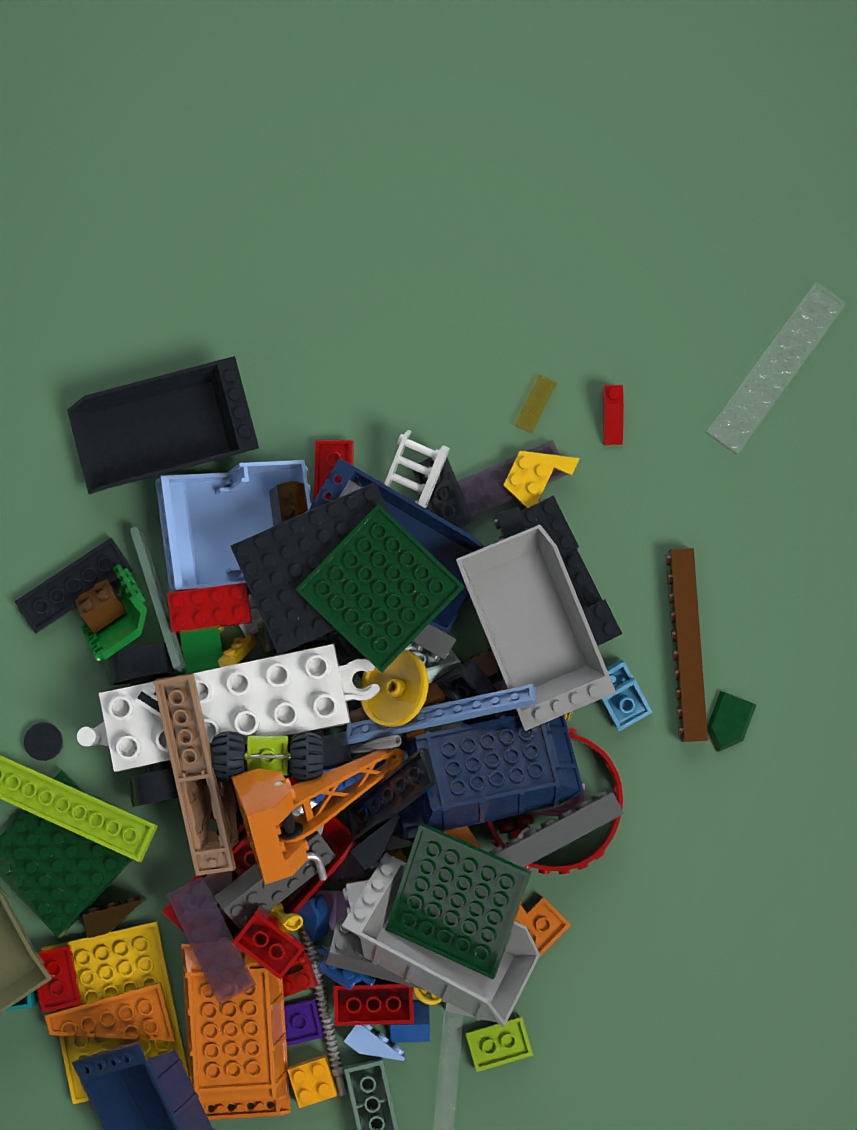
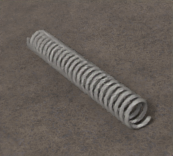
M399 735L349 744L350 751H352L351 754L398 747L401 744V738Z

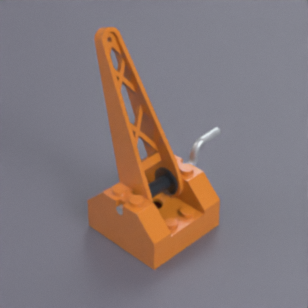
M397 747L381 749L327 771L318 778L305 780L291 786L289 778L285 779L281 771L258 768L232 776L248 841L265 885L293 876L308 860L315 861L319 879L321 881L326 880L327 874L323 859L317 853H306L309 850V846L305 837L318 830L399 766L404 758L403 751ZM383 759H387L384 765L380 766L377 769H373L376 763L380 762ZM360 772L363 773L356 782L341 791H335L341 782ZM320 794H325L322 802L312 808L310 799ZM302 805L304 813L293 818L292 811Z

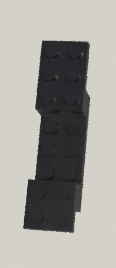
M554 495L520 511L527 530L541 525L557 545L597 646L622 635L606 599L602 600L578 552L579 545Z

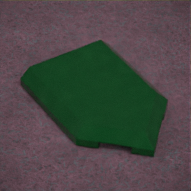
M722 691L719 692L707 725V729L718 752L744 740L756 704Z

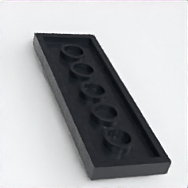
M110 538L14 602L35 634L77 608L75 600L82 593L93 589L98 582H103L107 579L110 584H113L119 580L116 575L117 573L113 569L115 566L120 564L123 569L127 568L130 572L133 569L113 538Z
M421 747L345 808L353 842L360 843L437 783L427 749Z

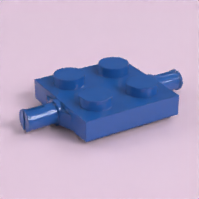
M322 945L318 947L317 953L325 957L318 966V971L340 985L351 990L355 984L361 981L370 986L375 983L376 979L371 976L326 965L328 949Z

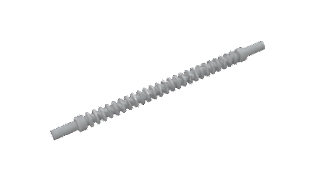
M302 924L300 927L302 928L301 933L304 934L302 939H305L303 944H306L305 950H307V955L318 985L313 988L316 989L314 994H317L316 1000L319 1001L317 1005L320 1006L318 1011H321L319 1016H322L320 1020L323 1022L322 1028H325L323 1033H326L324 1038L327 1039L325 1044H328L327 1050L330 1051L328 1055L331 1056L329 1061H332L330 1065L333 1067L331 1070L332 1076L336 1079L339 1096L347 1094L343 1079L344 1069L341 1067L342 1062L339 1061L341 1056H338V1053H340L337 1050L338 1045L335 1044L337 1039H334L336 1034H333L335 1029L332 1028V1017L329 1016L331 1014L328 1011L330 1006H327L329 1001L326 1000L327 995L324 994L326 992V989H323L325 984H322L324 979L321 978L322 973L318 971V964L320 962L317 959L319 956H316V945L311 942Z

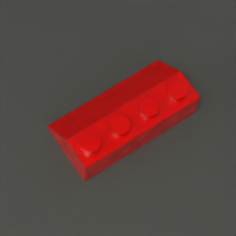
M375 980L372 986L361 981L355 984L351 990H348L334 981L335 1026L414 1023L413 987L388 980Z

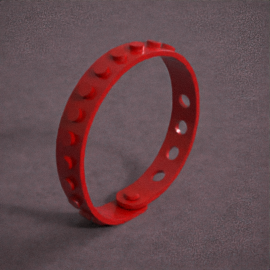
M567 727L568 732L572 733L569 734L571 740L586 745L604 762L613 782L614 795L623 810L622 783L611 758L592 741L574 735L577 733V729ZM621 816L611 820L600 843L583 858L561 865L531 863L523 868L528 870L531 867L539 869L538 873L550 874V871H558V874H568L572 869L582 870L588 867V863L594 859L597 861L605 854L604 850L613 839ZM492 821L482 823L485 831L489 830L492 836L489 839L494 846L506 847L497 834Z

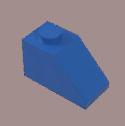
M319 894L307 900L297 911L303 919V925L311 942L328 934L331 911L323 894Z

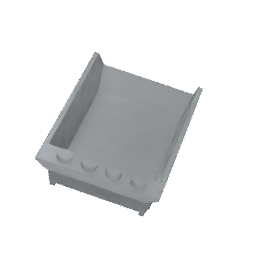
M541 525L456 559L507 688L511 689L533 684L535 687L536 704L516 709L525 731L616 693L557 545Z
M385 853L341 927L359 936L363 955L372 961V964L376 966L378 964L404 978L407 983L411 982L441 998V1001L460 1008L473 1015L474 1019L478 1021L480 1019L498 1022L501 1027H505L540 957V953L527 927L516 921L514 922L511 937L503 954L496 977L493 980L385 930L406 867L405 862Z

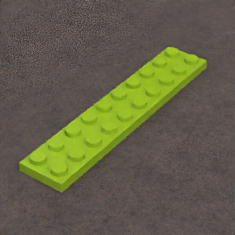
M0 755V799L131 859L142 862L158 827L157 825Z

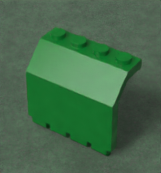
M120 564L113 569L122 584L120 598L127 612L96 633L91 630L87 623L81 626V630L96 661L106 660L142 634L147 613V608L144 604L146 599L127 568L123 569Z

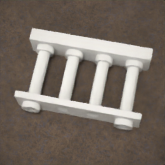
M407 430L404 435L401 434L397 441L399 448L384 484L390 487L391 482L395 481L417 491L421 497L419 501L416 500L415 502L426 508L450 448L443 445L440 450H432L409 440L411 431ZM405 447L431 457L435 461L433 467L429 466L427 468L402 457ZM398 464L424 474L428 478L426 484L421 485L396 474Z

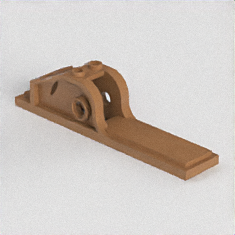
M194 673L157 679L153 682L196 876L234 871L236 866L232 848L239 843L236 797L232 781L226 782L217 779L212 768L211 751ZM206 778L207 784H204L202 779ZM212 812L217 821L219 836L211 831L209 827Z

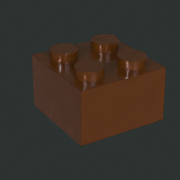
M107 579L103 582H98L93 589L82 593L75 600L81 617L94 633L127 612L120 595Z

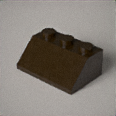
M290 481L278 484L269 491L273 526L308 512L304 483Z

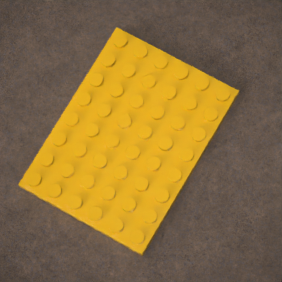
M158 921L112 931L92 938L85 937L41 948L42 951L71 945L82 1004L161 982L176 1041H155L147 1039L59 1036L73 1104L90 1100L72 1062L85 1056L134 1042L140 1044L146 1058L175 1050L179 1059L182 1060L183 1068L189 1078V1070ZM75 1006L54 1010V1012L65 1010Z

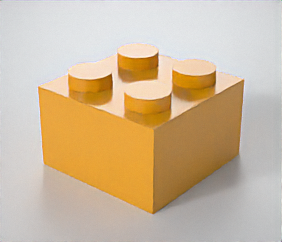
M326 1054L288 1067L287 1071L299 1108L337 1096L338 1090Z

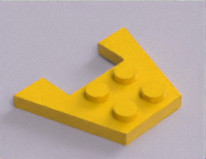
M519 451L503 486L522 505L528 508L539 503L540 496L554 468L572 476L580 458Z

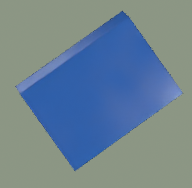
M421 1001L413 1002L414 1023L390 1024L391 1043L430 1042L428 1004Z

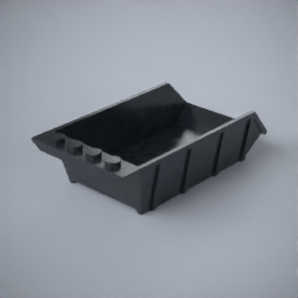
M235 356L84 395L67 409L88 495L259 449Z

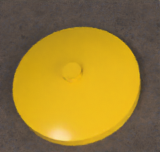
M404 650L383 673L376 667L373 671H364L360 689L367 688L371 684H378L380 690L373 698L361 701L363 709L371 720L380 725L397 727L411 721L421 710L428 693V674L422 660L415 653Z

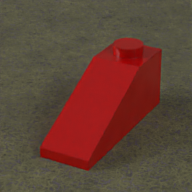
M604 385L602 388L604 446L623 445V385Z

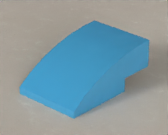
M620 659L607 666L606 669L616 693L602 698L600 701L618 731H621L653 712L625 661Z

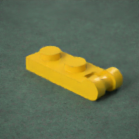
M252 634L247 635L246 638H235L229 650L223 652V656L218 660L220 668L238 664L256 645L255 636Z

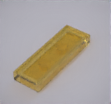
M541 374L539 375L515 426L532 434L557 382Z

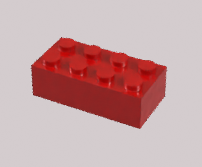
M246 582L167 593L172 632L174 634L252 623Z

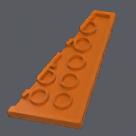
M161 982L45 1015L49 1035L176 1041Z

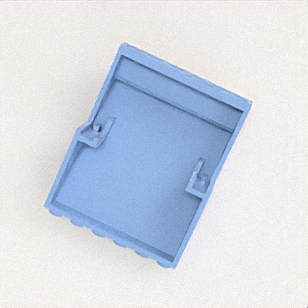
M305 460L239 463L227 473L160 476L155 480L170 593L246 582L230 546L274 527L269 491L278 484L290 481L304 483L309 510L312 505L310 502L311 488L307 481L308 468L305 466Z

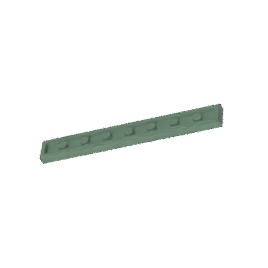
M135 526L130 528V532L174 669L182 672L187 667L177 636L172 632L170 614L144 532Z

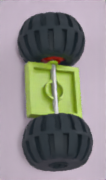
M231 731L221 732L212 739V768L217 779L227 782L232 781V776L244 773L245 760H247V772L260 768L281 771L283 775H287L288 761H290V773L293 778L300 781L315 779L323 774V739L318 734L312 732L298 733L291 738L290 752H288V736H248L247 752H245V739L242 735Z

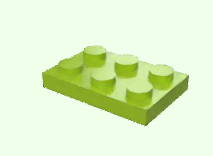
M522 1016L509 1019L505 1027H501L499 1023L465 1032L476 1072L533 1056Z

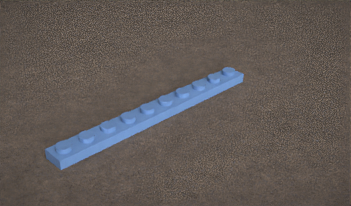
M533 684L424 707L421 708L411 721L397 727L380 725L371 719L347 724V740L349 744L535 705V687Z

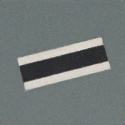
M143 688L135 702L161 718L157 696Z

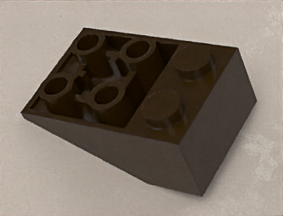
M140 895L126 899V903L121 904V900L106 904L107 908L102 909V905L87 909V913L82 915L87 938L104 935L113 931L146 901V898L140 899Z

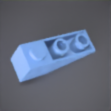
M354 1025L344 1038V1042L359 1054L401 1061L405 1059L404 1050L396 1044L392 1046L388 1043L389 1039L381 1032L375 1033L372 1030V1025Z

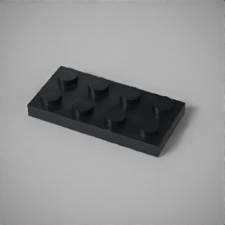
M430 457L418 464L429 468V466L433 467L435 461ZM446 457L427 506L434 514L458 528H462L474 522V519L450 462ZM413 470L418 484H426L428 478L424 474Z

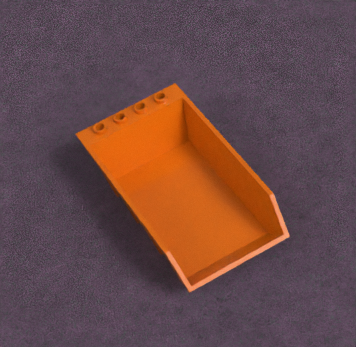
M233 941L181 944L189 1080L195 1092L199 1095L198 1099L208 1119L281 1116L291 1113L289 1074L287 1071L288 1058L283 978L281 980L234 945ZM272 1101L274 1106H268L267 1102ZM253 1103L254 1107L249 1108L247 1104ZM233 1104L235 1108L229 1109L228 1105ZM213 1105L215 1109L209 1110L208 1106Z

